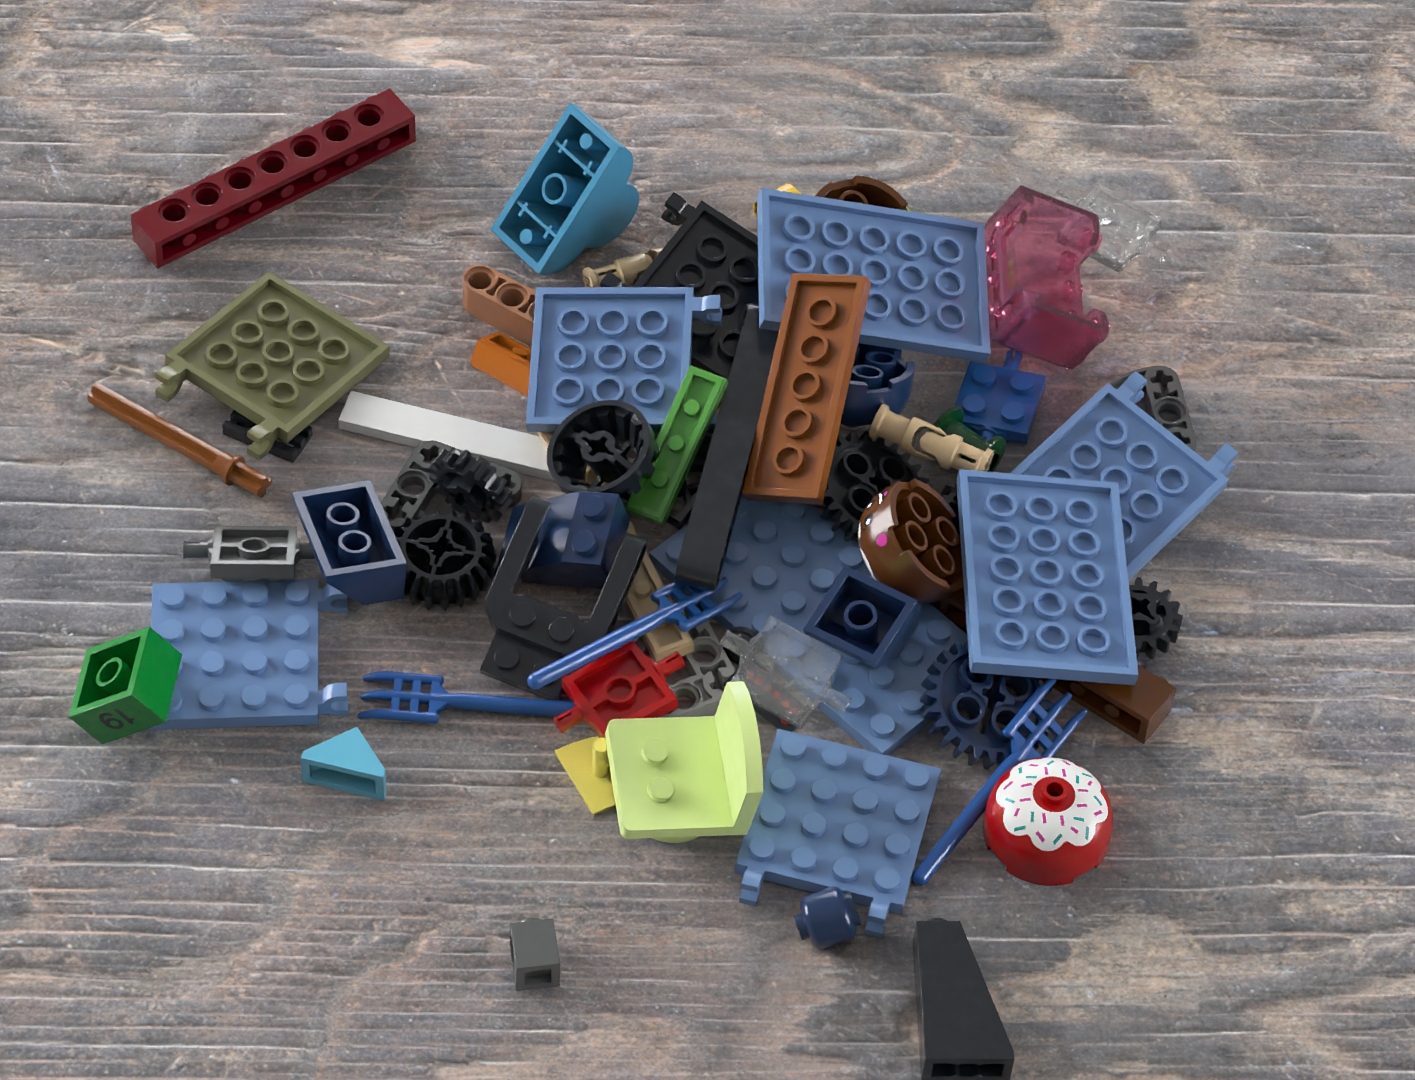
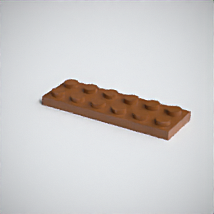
M792 273L742 491L747 500L823 505L871 282L866 276Z

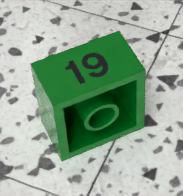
M146 627L87 649L69 718L101 744L165 723L169 714L174 686L178 678L182 654L151 627Z

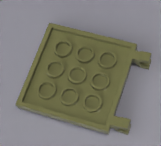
M268 271L165 354V366L155 373V378L162 382L155 389L156 396L168 403L177 395L183 381L187 379L253 421L257 425L247 431V437L254 442L247 447V454L260 461L269 453L277 438L286 443L291 441L389 357L390 346Z

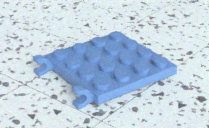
M536 287L526 414L527 432H555L561 422L571 413L587 404L603 400H618L633 405L644 415L653 431L660 432L687 370L691 365L693 319H698L707 325H722L721 296L695 297L694 287ZM717 410L713 416L709 428H715L717 421Z
M1137 371L1131 374L1118 389L1109 383L1102 387L1011 472V474L1117 482L1119 485L1128 580L1138 573L1227 487L1229 478L1226 475L1234 469L1235 464L1232 461L1239 453L1229 444L1225 443L1207 462L1139 408L1136 403L1144 397L1145 392L1141 389L1147 384V379Z
M292 579L280 582L259 580L152 584L151 628L182 654L166 722L151 727L149 730L319 724V714L348 715L347 682L333 683L319 691V612L348 613V596L329 584H326L323 589H319L318 579Z
M777 729L763 774L764 792L748 834L743 837L735 863L734 873L744 875L741 882L742 892L739 903L756 907L763 880L813 893L836 886L844 894L850 892L854 903L870 907L865 934L882 938L888 913L893 912L902 915L939 783L941 768Z

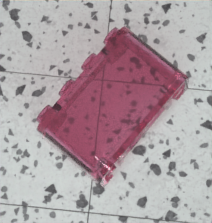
M1020 185L984 225L990 342L1064 369L1072 370L1077 365H1080L1099 343L1106 339L1110 329V324L1104 311L1092 309L1085 315L1082 303L1083 286L1080 280L1079 266L1100 247L1102 235L1099 232V217L1095 213Z

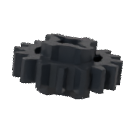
M452 447L450 451L443 449L428 469L432 473L429 477L430 481L438 484L435 491L445 494L447 496L445 502L452 504L451 507L461 514L467 511L474 520H477L480 516L486 523H489L492 519L497 522L513 503V500L510 498L513 493L512 490L504 487L507 480L497 477L495 474L497 469L494 466L490 467V463L481 456H478L477 459L472 458L471 453L466 449L462 454L455 447Z
M1141 577L1136 578L1134 585H1129L1136 656L1138 659L1139 654L1145 652L1149 659H1154L1156 649L1167 653L1170 642L1176 643L1183 615L1178 614L1179 601L1169 602L1171 595L1169 589L1158 592L1156 590L1158 582L1153 581L1149 586H1144ZM1161 618L1163 620V626L1160 625Z

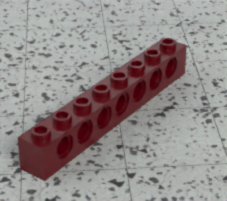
M390 88L377 95H372L346 110L337 112L332 117L313 126H308L301 132L280 142L273 143L264 150L240 159L229 167L209 174L194 184L176 190L159 201L143 206L138 211L130 214L133 240L158 269L416 142L415 115Z

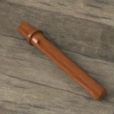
M95 384L87 396L89 403L212 470L213 473L222 477L224 484L230 486L235 483L260 498L266 495L267 488L271 486L272 479L246 465L244 457L240 455L232 456L225 451L222 452L101 384Z

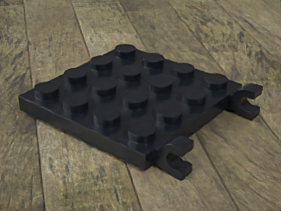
M673 192L665 202L664 206L667 209L663 212L661 218L672 225L678 226L682 224V226L632 287H694L695 297L720 295V308L723 311L722 325H707L698 319H693L691 365L726 378L728 381L749 304L759 305L758 237L704 201H701L694 208L685 199ZM610 271L600 282V287H629Z

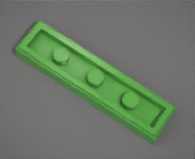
M691 365L689 366L656 439L660 453L657 460L653 462L655 472L650 479L640 477L639 483L642 489L637 494L632 492L625 507L627 513L664 527L727 388L728 381L726 378Z

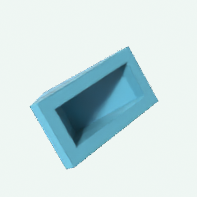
M358 727L303 751L301 756L302 782L385 800L386 770Z

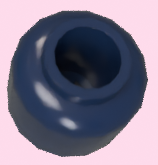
M836 886L803 897L800 902L801 914L794 916L802 941L811 938L814 946L820 950L853 939L856 935V926L861 925L851 893L847 892L844 894Z

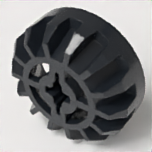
M618 400L593 402L571 413L553 433L547 449L548 470L561 491L566 494L588 491L620 495V493L629 488L637 494L642 489L639 483L640 477L650 479L655 472L653 462L657 460L660 453L655 441L657 436L644 415L633 405ZM631 448L634 449L637 456V461L634 465L628 461L626 456ZM587 464L597 477L591 485L586 479Z

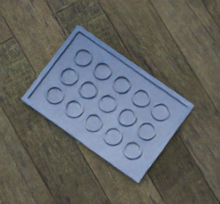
M761 188L757 195L759 328L779 331L792 273L866 276L871 282L858 343L986 362L991 354L984 223Z
M959 469L956 485L970 672L1135 685L1138 678V665L1118 483Z

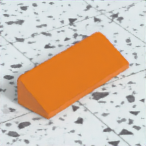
M499 331L478 339L470 361L471 365L528 396L531 348Z

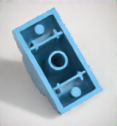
M569 103L490 230L538 274L551 275L565 269L577 259L585 247L598 248L608 244L618 237L632 221L639 205L638 190L628 182L633 168L632 153L581 107Z

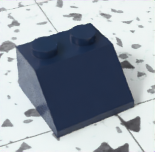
M844 566L804 627L803 632L877 669L900 655L918 627V600Z

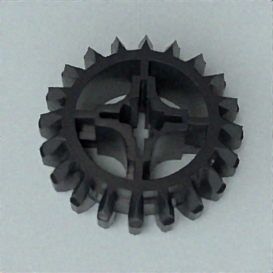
M436 508L433 515L427 516L420 510L417 521L406 517L403 527H395L394 535L407 563L404 596H410L412 605L425 601L428 611L434 604H441L444 611H446L449 603H455L462 609L465 598L476 601L479 591H487L489 579H493L495 574L496 550L493 546L491 534L484 532L482 522L472 523L469 513L459 518L454 508L448 515L441 514L439 509Z

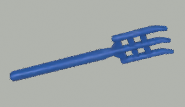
M727 577L719 580L716 591L701 590L700 588L677 584L674 581L650 594L651 600L658 604V611L647 614L530 674L527 678L528 685L534 690L540 689L654 630L663 622L676 624L682 632H687L730 609L743 597V593L738 592L715 605L709 597L717 593L729 581ZM684 588L690 594V596L686 597V595L681 591V589ZM670 595L677 603L672 604L667 596ZM699 603L705 611L701 612L695 604ZM685 610L691 618L687 619L681 612Z
M379 671L364 675L363 680L394 682L393 691H369L361 694L360 698L361 700L377 699L391 701V708L366 710L358 713L357 716L359 719L374 718L436 724L439 721L438 713L447 707L462 710L557 717L574 708V703L468 693L449 694L441 686L444 683V678L441 675ZM403 683H413L412 692L402 691ZM422 684L432 685L430 694L421 693ZM400 702H410L409 711L399 710ZM419 703L429 704L428 713L418 712Z
M1048 679L1003 730V735L1011 740L1012 754L1000 764L912 874L914 883L923 886L930 880L983 814L993 786L1006 771L1022 761L1053 757L1088 713L1086 709H1082L1061 728L1054 719L1072 698V694L1066 693L1047 712L1039 705V702L1057 679ZM1031 712L1040 720L1037 725L1028 718ZM1020 726L1029 733L1026 738L1017 731ZM1046 729L1055 736L1052 742L1044 734ZM1036 742L1044 749L1041 755L1032 747Z

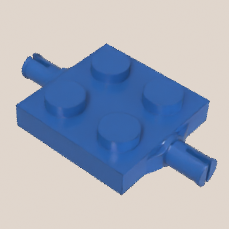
M1014 349L1007 351L1002 367L970 361L955 406L964 410L962 424L986 441L999 435L1005 441L1027 444L1046 388V376L1018 370L1023 355L1020 351L1016 350L1013 358Z

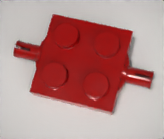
M633 640L562 678V686L573 701L574 708L553 718L556 727L561 733H564L575 725L584 722L595 731L599 738H605L607 725L612 719L660 718L677 709V697L666 684L665 677L685 667L682 656L676 651L659 662H655L644 655Z

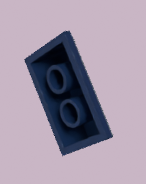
M371 480L292 492V501L327 584L362 605L404 599L407 563Z

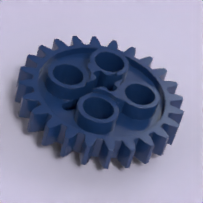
M968 640L964 643V647L960 642L956 641L949 648V651L944 649L936 658L937 661H934L927 669L930 675L923 680L921 686L928 691H925L920 697V702L931 706L922 714V717L935 720L936 723L929 730V733L936 734L941 732L944 735L939 744L941 748L950 743L955 746L953 758L956 759L965 752L968 754L969 766H972L978 758H982L984 768L988 770L996 760L1000 766L1012 754L1011 740L1003 735V731L998 728L996 722H1000L1006 727L1031 695L1040 687L1039 681L1042 678L997 675L995 685L992 687L993 674L972 673L979 683L973 682L966 674V672H970ZM1005 686L1013 688L1017 696L1009 694ZM992 687V689H991V691H990V695H989V697L987 698V697L984 696V695H985V694L989 691V689ZM1052 687L1039 702V705L1046 712L1054 704L1051 701L1044 700L1052 691ZM988 707L990 711L983 718L982 733L979 734V721L982 719L985 713V709ZM957 708L964 710L969 715L970 720L963 718L958 713ZM1032 712L1028 716L1035 725L1040 721ZM1022 726L1018 728L1017 731L1024 738L1029 735ZM1036 742L1032 747L1037 750L1039 745Z

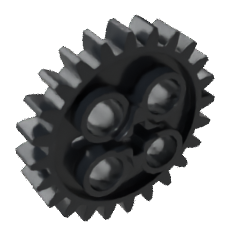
M850 431L845 438L841 434L838 435L823 505L813 504L824 506L826 510L820 517L821 519H833L834 524L831 528L833 532L842 528L845 531L844 541L848 542L854 536L858 538V546L861 516L868 503L877 494L898 481L908 483L916 479L925 484L929 482V478L918 477L917 472L922 468L920 464L910 465L908 463L911 454L904 453L900 455L897 453L898 444L893 443L890 447L885 446V440L882 437L872 441L868 431H865L860 438H858L854 431Z

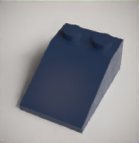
M577 491L543 499L553 504L552 509L547 510L538 534L539 544L522 582L603 589L630 523V517L620 495ZM527 503L513 506L494 577Z

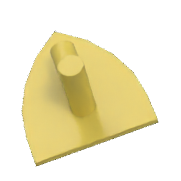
M591 737L555 750L557 758L593 816L616 806L605 738Z

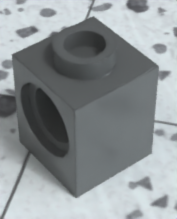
M527 918L520 922L510 923L509 946L516 991L560 986V958L554 919Z

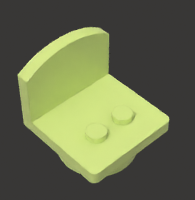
M744 681L726 683L715 716L612 719L609 721L605 731V740L620 834L624 838H652L661 842L682 843L700 836L748 834L764 789L758 726L752 700Z

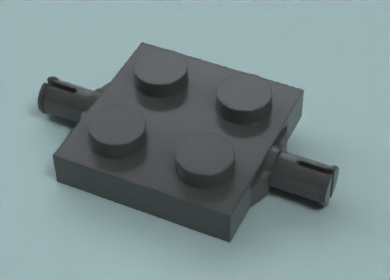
M215 526L214 535L208 542L184 541L183 543L184 559L208 558L211 578H220L227 582H237L243 579H264L268 582H280L285 579H294L295 565L300 559H316L310 543L300 542L297 537V526Z

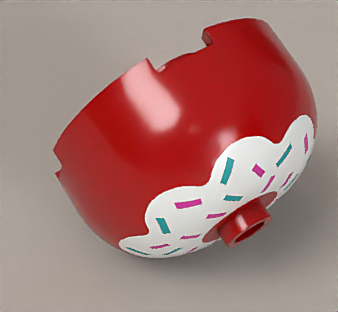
M1053 757L1030 759L1006 771L995 783L989 794L983 819V836L987 849H991L996 857L1007 866L1006 871L1023 881L1045 886L1073 883L1075 877L1088 872L1093 867L1097 868L1107 853L1113 829L1111 802L1098 779L1078 764Z

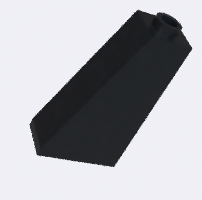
M942 918L916 921L913 938V958L921 1080H1010L1014 1064V1050L961 922L947 921Z

